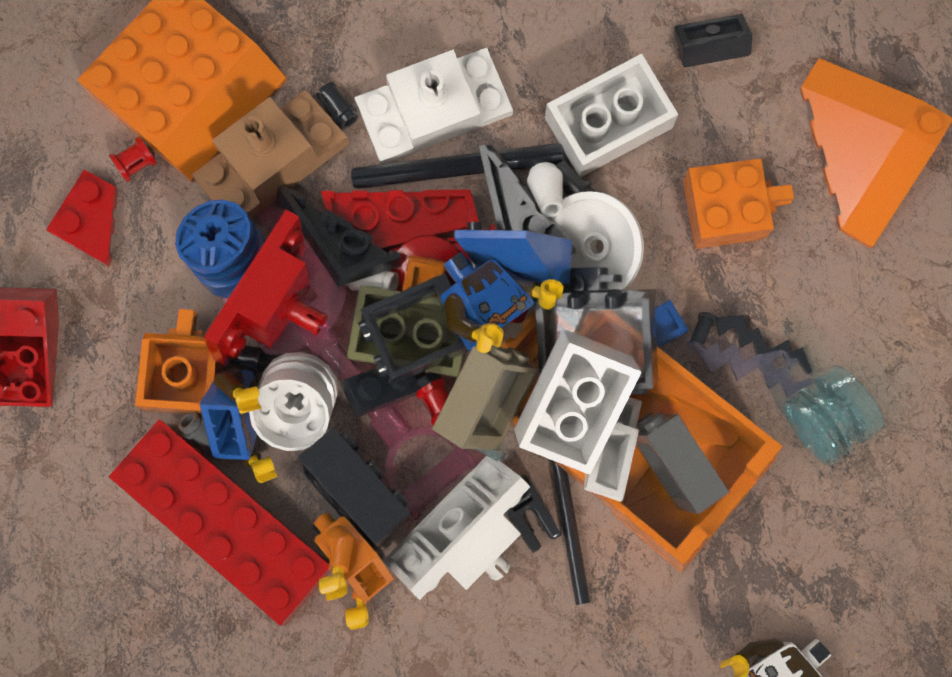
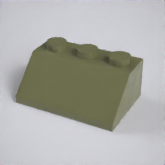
M360 285L347 359L375 364L373 357L379 355L375 342L366 343L358 322L365 319L360 309L400 293V291ZM430 297L376 321L393 362L398 368L457 343L453 332L447 328L446 317L437 297ZM463 354L423 372L458 377Z

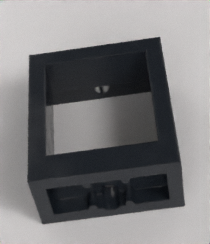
M445 273L360 309L365 320L358 322V325L366 343L375 342L379 355L374 356L373 359L381 378L389 375L392 384L469 352L461 337L453 332L457 343L396 369L376 323L379 319L435 295L445 314L441 295L451 287Z

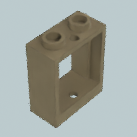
M492 344L489 352L481 353L477 350L476 346H473L432 430L461 449L498 450L539 369L528 364L529 357L514 348L508 347L505 350Z

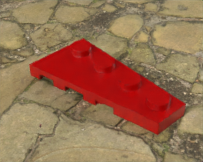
M470 189L423 190V192H404V190L367 192V190H352V192L334 193V191H321L325 209L348 221L355 229L373 237L371 243L384 251L389 250V248L401 247L408 240L418 236L433 235L442 237L455 233V230H467V222H479Z

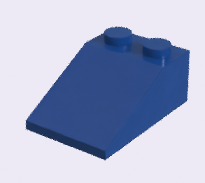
M455 230V239L477 268L492 259L497 261L502 268L513 274L538 282L540 287L542 282L548 279H554L562 284L570 285L572 240L521 230Z

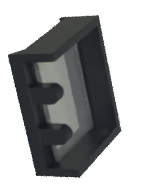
M656 289L563 291L562 298L556 299L555 306L548 310L543 309L539 305V299L536 298L535 314L539 376L552 352L554 343L564 328L632 356L641 374L631 394L649 392V389H653L659 380L655 319Z

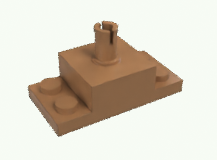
M305 89L281 108L277 106L271 97L267 98L215 137L212 142L220 154L194 172L192 177L211 201L224 199L237 203L247 212L251 219L278 199L276 196L279 186L285 185L291 189L349 145L350 142L347 136Z

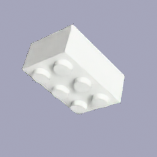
M642 54L547 103L545 119L558 142L562 144L565 154L580 177L673 128L678 117L677 111Z
M563 328L514 429L519 447L584 473L591 474L641 374L634 358Z

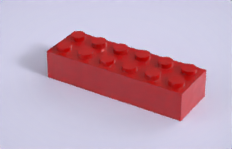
M158 419L108 476L279 626L288 624L319 587V579L327 577L331 573L329 561L188 440L183 439L174 428L161 419Z

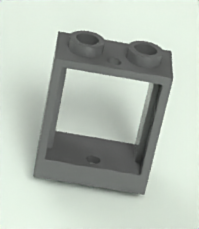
M652 412L637 421L636 427L639 433L636 446L678 509L699 514L729 493L678 414H664L661 412L655 415Z

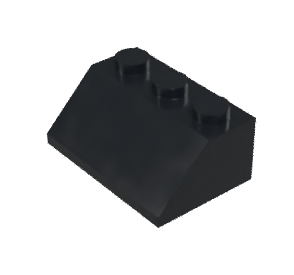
M332 427L298 457L299 471L340 517L345 516L373 550L376 551L408 519L410 512L406 508L410 504L399 490L394 488L390 491L381 481L384 475L375 463L370 459L365 463L355 452L359 449L358 445L345 431L339 434Z

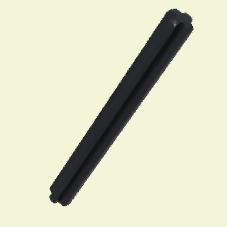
M560 143L498 150L513 170L532 168L543 162L557 165L564 161V150ZM479 152L355 167L351 169V179L353 187L358 189L482 174L485 171L481 153Z

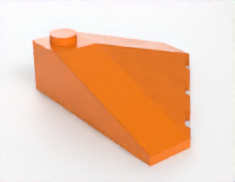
M818 58L800 88L803 102H810L814 119L809 123L816 148H823L828 167L823 168V173L829 195H836L841 215L836 217L839 230L871 249L952 123V117L919 98Z

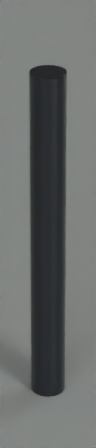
M551 460L575 604L591 603L569 476L565 470Z

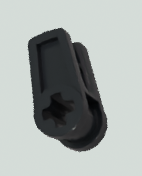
M524 474L521 477L530 488L525 492L521 500L504 514L521 534L520 536L531 553H535L541 548V544L533 533L534 529L530 528L524 518L526 510L533 512L542 527L541 531H544L551 540L560 537L561 533L542 504V499L535 487Z

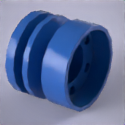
M223 199L205 202L191 210L183 218L177 229L175 246L179 257L207 290L213 295L229 298L266 239L256 228L245 210L237 203Z

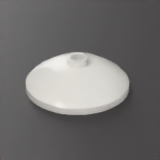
M580 192L563 199L562 212L551 218L566 237L572 240V244L576 248L577 254L571 255V268L607 267L608 274L622 275V283H608V289L625 290L638 274L644 254L642 230L633 212L619 199L601 192ZM598 240H601L604 244V249L601 253L596 250Z

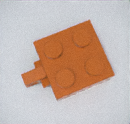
M761 158L689 168L683 179L695 249L767 238L774 229L772 214L776 212L775 207L791 204L792 200H794L792 185L771 186V180L765 181Z
M179 309L176 328H169L168 334L144 333L135 406L145 412L187 414L195 412L196 414H202L200 408L201 400L214 381L215 376L223 372V364L212 358L203 338L204 331L197 330L198 314L195 310Z

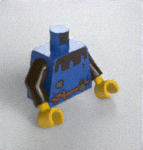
M460 252L443 265L456 282V284L441 295L447 328L461 337L468 351H471L473 346H476L477 350L481 353L489 352L492 344L495 347H500L504 335L502 328L533 306L536 298L539 299V305L547 310L555 306L556 299L562 298L563 285L559 281L548 279L542 282L540 287L538 282L519 277L502 268L497 261L492 259L475 270L465 255Z
M232 369L218 373L200 403L213 458L242 460L247 467H252L258 483L278 477L271 457L268 456L261 459V454L254 447L257 433L251 425L249 412L262 409L258 400L260 393L257 385V375L246 369L241 371Z

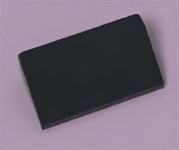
M743 14L674 26V33L683 67L751 55L752 33Z

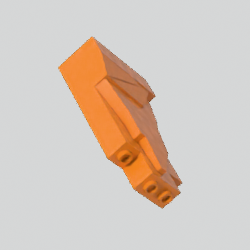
M533 310L522 323L524 329L515 339L509 337L501 345V348L507 350L508 347H511L526 354L529 357L527 363L539 369L535 310ZM591 310L581 321L579 327L582 329L580 331L554 311L556 341L564 328L630 355L638 366H644L643 335L614 311L598 310L596 312ZM657 347L659 375L657 384L653 389H649L647 393L630 394L629 396L630 398L642 401L638 420L652 412L655 415L661 412L664 414H678L729 493L699 514L678 509L636 445L623 500L620 502L593 492L591 493L608 506L612 514L682 573L776 461L783 446ZM539 370L511 423L513 428L516 427L540 377ZM554 461L584 486V472Z

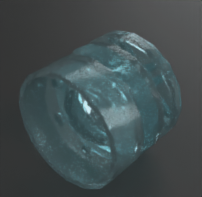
M836 365L813 382L816 393L810 389L803 388L797 394L798 398L791 397L783 404L784 414L796 436L817 459L830 467L841 459V454L846 456L853 451L851 439L862 444L885 427L881 411L870 393L849 371Z

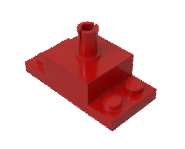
M288 210L284 211L203 337L212 358L224 366H227L231 358L237 359L242 353L247 339L244 338L246 335L272 349L289 321L310 331L315 336L321 331L319 326L324 327L327 321L328 314L322 313L302 302L311 287L306 263L301 260L306 246L304 245L300 218Z

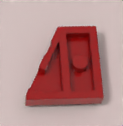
M84 169L46 231L109 267L112 261L110 246L111 236L114 234L115 229L113 214L114 209L117 207L118 189Z

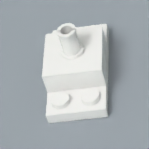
M487 47L460 58L456 57L454 49L389 73L386 75L388 85L354 97L380 164H386L513 115V108Z
M488 453L383 560L384 563L419 600L427 592L433 590L447 572L466 590L484 572L492 580L501 579L504 576L495 568V565L499 566L507 574L510 563L501 554L521 535L503 514L521 500L522 495L530 486L522 477Z

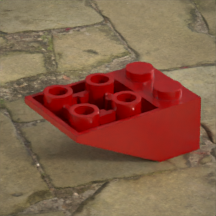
M0 287V406L52 407L59 331L57 289Z

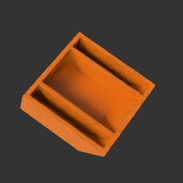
M152 0L84 71L77 81L91 98L137 137L139 136L145 144L193 183L195 180L192 174L220 153L212 140L267 98L272 97L287 81V78L252 39L205 0Z

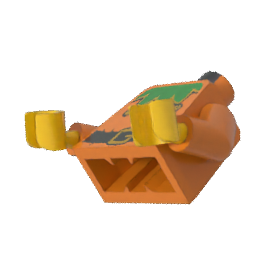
M325 513L313 523V529L318 534L314 542L330 561L329 570L333 572V575L319 579V590L321 594H326V600L329 601L345 596L348 592V583L353 589L352 599L356 601L357 607L345 609L346 624L351 630L363 628L369 623L366 602L370 601L373 596L387 586L394 578L378 554L345 516L335 520L330 513Z

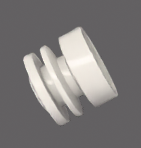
M304 352L285 353L273 359L264 370L258 385L260 396L258 400L262 409L249 412L251 425L258 436L272 447L285 451L304 450L313 445L327 431L338 394L336 376L328 364L317 356Z

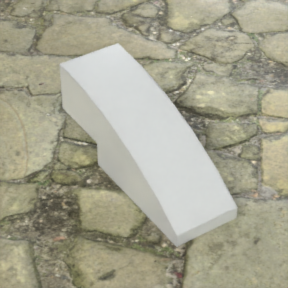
M628 398L591 474L585 473L584 490L620 502L623 500L639 433L636 425L642 401Z

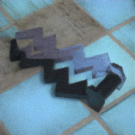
M699 312L698 322L686 347L687 350L700 355L710 373L729 362L737 381L758 368L763 373L768 389L780 381L786 397L812 383V379L808 378L792 384L787 368L788 370L791 369L798 362L806 374L812 373L803 347L792 352L790 341L786 340L770 349L767 347L759 327L747 332L744 315L717 317L709 312ZM711 326H716L718 337L733 328L740 348L753 341L756 355L743 362L736 344L721 353L718 342L707 349L704 344ZM782 355L787 368L784 366L776 370L772 360Z

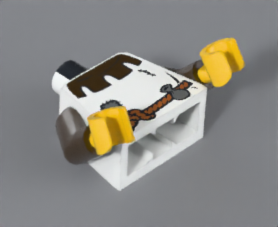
M774 638L749 642L733 657L721 661L720 667L724 668L730 665L734 670L733 677H822L816 669L830 658L831 654L816 638L802 651L792 642H781Z

